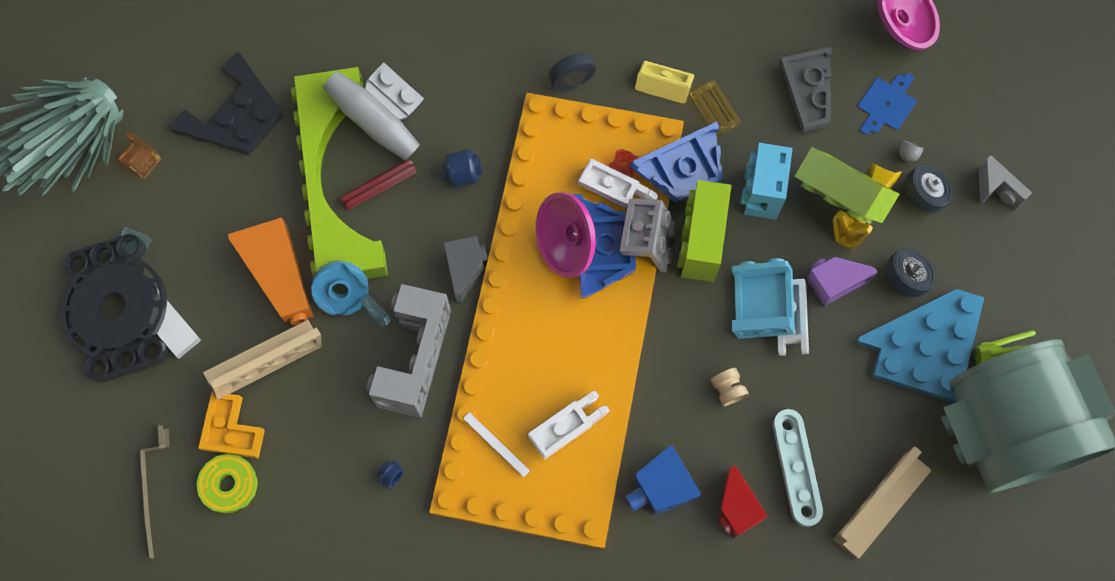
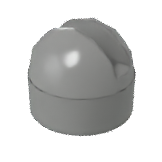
M903 140L899 155L906 162H914L921 156L924 148Z

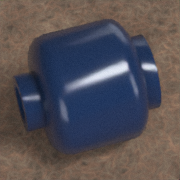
M468 149L447 154L445 165L440 166L444 181H450L454 188L475 184L479 180V175L483 174L478 154H473Z

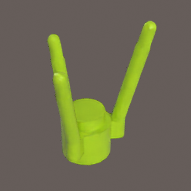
M1035 331L1019 333L992 342H982L975 347L976 364L979 365L1000 355L1029 346L1001 347V345L1034 336Z

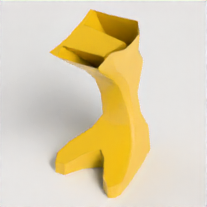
M871 163L866 175L891 188L902 171L895 173ZM839 210L833 218L835 242L850 249H855L860 245L873 228L871 225L865 224V221H860L851 215L849 216L842 210Z

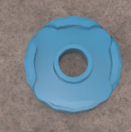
M334 261L319 268L313 277L311 289L313 300L321 310L331 315L343 314L345 316L360 310L367 300L369 286L367 277L359 267L350 262ZM341 283L347 286L348 291L344 294H337L332 290V287L335 284Z

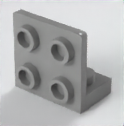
M629 199L620 252L622 255L650 257L659 271L666 273L667 266L671 264L673 258L671 242L672 238H675L677 234V223L674 222L670 211L667 210L662 200Z

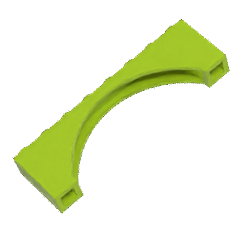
M354 67L294 76L295 87H291L293 102L297 103L298 111H294L296 127H300L301 135L296 136L299 151H303V159L299 160L301 175L306 177V184L302 185L304 200L308 201L309 209L305 210V219L307 226H311L312 235H308V245L310 252L314 251L315 261L310 262L312 276L314 277L320 267L334 261L353 263L363 271L367 279L388 276L385 250L381 240L372 241L358 234L342 222L327 204L321 185V166L326 146L339 123L346 117L323 89V85L338 71L363 87L359 68Z

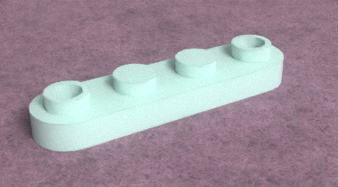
M785 409L776 415L772 426L793 520L802 527H811L822 518V503L803 419L798 412ZM782 422H789L792 426V429L785 430L782 426ZM802 507L810 510V517H804L801 514Z

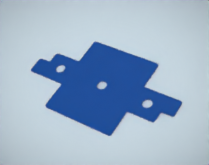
M906 73L904 77L898 74L891 85L877 78L858 105L859 108L870 114L860 131L866 135L870 131L878 133L884 123L898 130L917 103L916 99L905 93L915 77L909 73Z

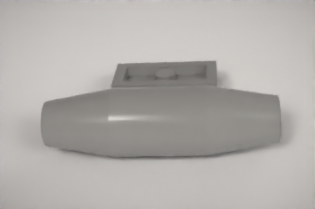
M384 62L368 78L364 88L338 71L323 85V89L349 119L375 142L406 161L420 145L400 120H406L424 98Z

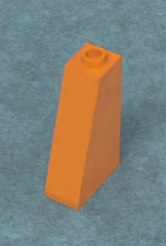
M282 217L228 234L229 240L286 325H298L308 318L314 317L289 229Z

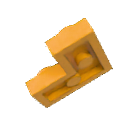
M211 392L199 443L201 451L259 459L265 430L260 427L237 424L243 399L240 395L229 394L217 400L215 394Z

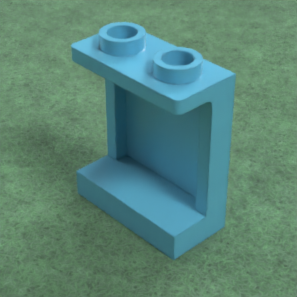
M773 258L767 260V263L756 264L753 261H744L737 266H732L731 271L735 277L736 320H732V331L738 339L795 335L793 270L788 261Z

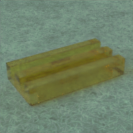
M715 80L691 91L692 99L708 124H713L717 120L700 94L703 95L722 125H719V130L716 132L717 137L721 136L723 132L726 131L727 133L733 127L737 128L741 125V120ZM709 89H711L716 99L724 109L725 113L731 120L730 122H727L724 115L720 111V108L718 107L717 103L709 94Z

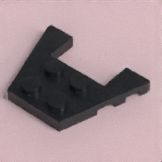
M236 52L222 68L224 74L241 85L208 123L205 124L190 112L184 110L169 128L175 134L191 136L195 140L201 142L203 140L216 144L218 147L250 156L284 116L242 55Z

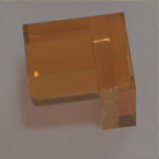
M128 132L125 136L131 142V145L119 158V162L145 179L162 158L152 146L131 132Z

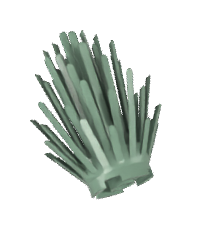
M87 77L78 82L41 79V83L46 86L23 87L20 89L21 91L30 93L11 95L18 101L34 99V101L0 108V113L45 103L49 104L0 126L1 136L29 123L21 127L16 133L0 141V176L4 174L8 182L4 186L3 192L8 191L14 185H20L31 176L18 188V197L39 178L44 179L40 185V188H44L41 191V197H43L62 174L65 178L70 175L92 140L93 142L71 186V191L74 192L84 172L88 178L90 177L100 149L101 162L104 161L108 167L115 125L122 120L123 109L118 111L117 105L114 102L117 96L105 83L98 79L90 81L87 80Z

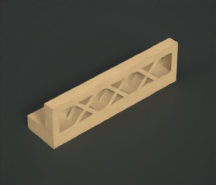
M306 320L203 372L217 400L321 348V334L317 328L313 329L309 320Z
M915 446L904 453L833 539L856 560L862 556L931 472V469L917 458L921 451Z

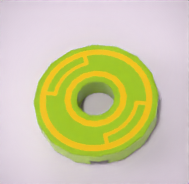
M233 454L219 455L208 461L199 472L197 480L198 496L203 504L215 512L224 514L234 513L249 505L256 494L258 486L257 476L251 463ZM227 476H233L235 479L234 487L230 491H222L220 487L221 481Z

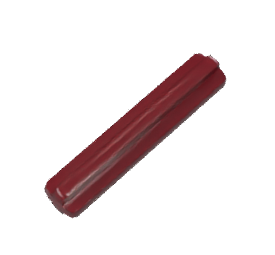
M407 159L342 195V203L347 210H351L416 174L415 165L410 159Z

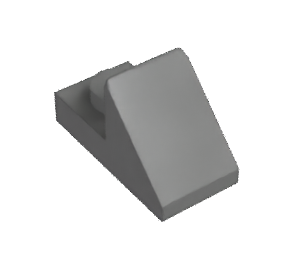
M991 155L978 169L980 204L996 192L1005 204L1010 205L1016 210L1032 194L1027 187Z

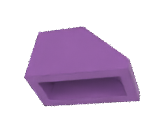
M834 257L827 262L825 259H821L810 267L811 271L806 280L822 305L826 306L870 282L876 275L877 270L875 267Z

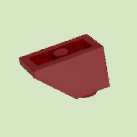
M736 465L731 467L726 473L718 510L720 516L718 523L726 535L731 534L733 538L738 537L768 517Z

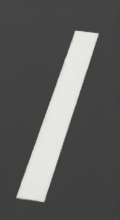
M470 412L463 418L523 477L530 471Z

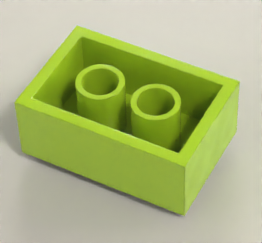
M813 147L809 150L794 176L803 181L801 187L814 194L817 193L823 196L824 200L828 203L847 210V213L852 217L869 224L873 220L883 223L900 195L837 158Z
M697 180L695 190L690 189L685 208L686 218L681 236V251L679 252L677 267L682 268V278L707 282L715 281L721 265L731 185Z

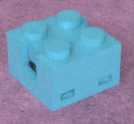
M759 143L756 152L750 153L749 163L746 164L744 174L746 185L743 188L740 203L745 205L744 215L777 219L786 200L793 148Z

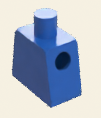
M671 445L635 474L633 479L638 489L625 495V499L633 512L648 504L652 513L656 515L693 502L701 496V493L673 445Z

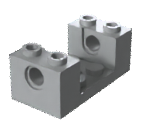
M401 284L399 293L395 292L393 295L391 309H394L395 317L399 318L401 328L419 332L417 337V344H420L418 354L412 355L409 365V371L412 374L377 366L375 375L371 374L368 379L367 391L377 408L422 418L451 309L447 294Z

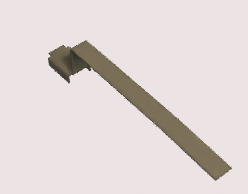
M159 424V447L140 450L144 519L149 558L154 559L149 519L145 452L170 447L169 428L163 429V426Z

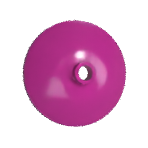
M932 0L877 1L880 19L885 29L898 43L913 50H923L935 43L939 35L940 22Z
M567 192L553 193L546 197L540 205L536 217L538 248L546 265L555 274L564 278H572L583 274L590 266L596 248V232L589 211L576 196Z

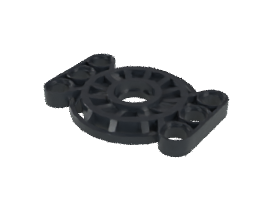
M125 234L73 251L65 257L63 262L64 270L72 275L73 279L69 282L63 295L60 308L61 323L65 335L72 345L90 356L83 366L85 376L99 383L157 366L163 363L168 356L167 345L154 338L165 318L167 308L166 290L157 272L141 260L145 255L146 245L144 241L133 234ZM131 241H136V251L132 254H126V245ZM104 250H110V259L105 263H100V253ZM83 258V268L74 272L73 263L77 259ZM144 267L151 273L152 279L144 274ZM114 294H121L126 301L124 312L115 319H106L102 314L105 301ZM68 313H70V319H71V322H72V325H73L72 328H70V325H69ZM78 335L86 342L84 347L79 344L74 336ZM153 344H158V355L153 359H149L147 357L148 348ZM125 353H131V364L122 368L120 358ZM103 361L105 364L104 372L99 376H94V365Z

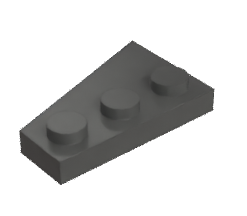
M831 47L786 56L780 59L779 64L802 132L825 128L830 124Z

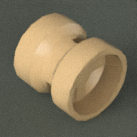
M737 368L721 372L710 380L713 387L718 389L720 393L719 400L722 406L734 404L749 395L746 387L741 385L739 381L740 374Z

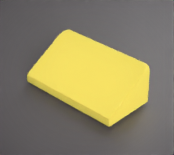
M644 61L638 73L635 89L684 104L687 100L694 75Z

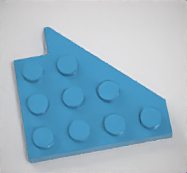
M956 289L860 336L856 341L857 345L879 351L872 378L953 404L956 403V397L949 387V382L967 370L984 297Z

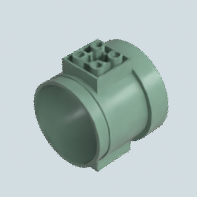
M1062 340L1040 342L983 362L959 374L949 382V387L955 394L956 403L943 407L946 415L942 416L941 419L949 437L955 435L958 443L954 444L953 447L960 463H967L969 469L978 468L988 493L1003 491L1062 472L1115 450V437L1107 422L1112 419L1115 410L1088 354L1071 360L1067 356Z

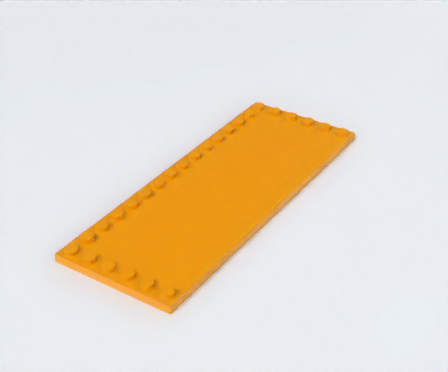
M526 93L430 507V514L599 549L605 548L657 267L650 257L635 256L636 271L586 299H581L579 276L572 278L561 277L555 274L543 260L536 240V217L544 199L558 192H567L572 195L580 194L583 195V199L595 204L600 202L609 206L612 210H620L627 213L626 208L577 185L590 159L596 160L639 181V184L654 191L658 196L656 200H662L668 210L670 198L634 171L629 164L638 158L681 139L684 121ZM636 193L633 196V199H641ZM596 391L599 398L593 404L582 409L588 417L598 408L606 405L610 410L609 413L594 423L590 429L544 460L527 437V434L574 401L578 402L591 392ZM469 412L530 470L524 477L463 419Z

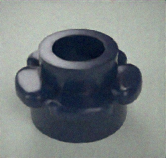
M393 461V463L385 462L377 473L380 485H385L391 489L400 481L404 474V469L399 466L398 461Z

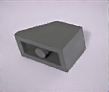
M477 236L444 243L457 303L463 302L484 272L483 261L488 260L485 244L479 245Z

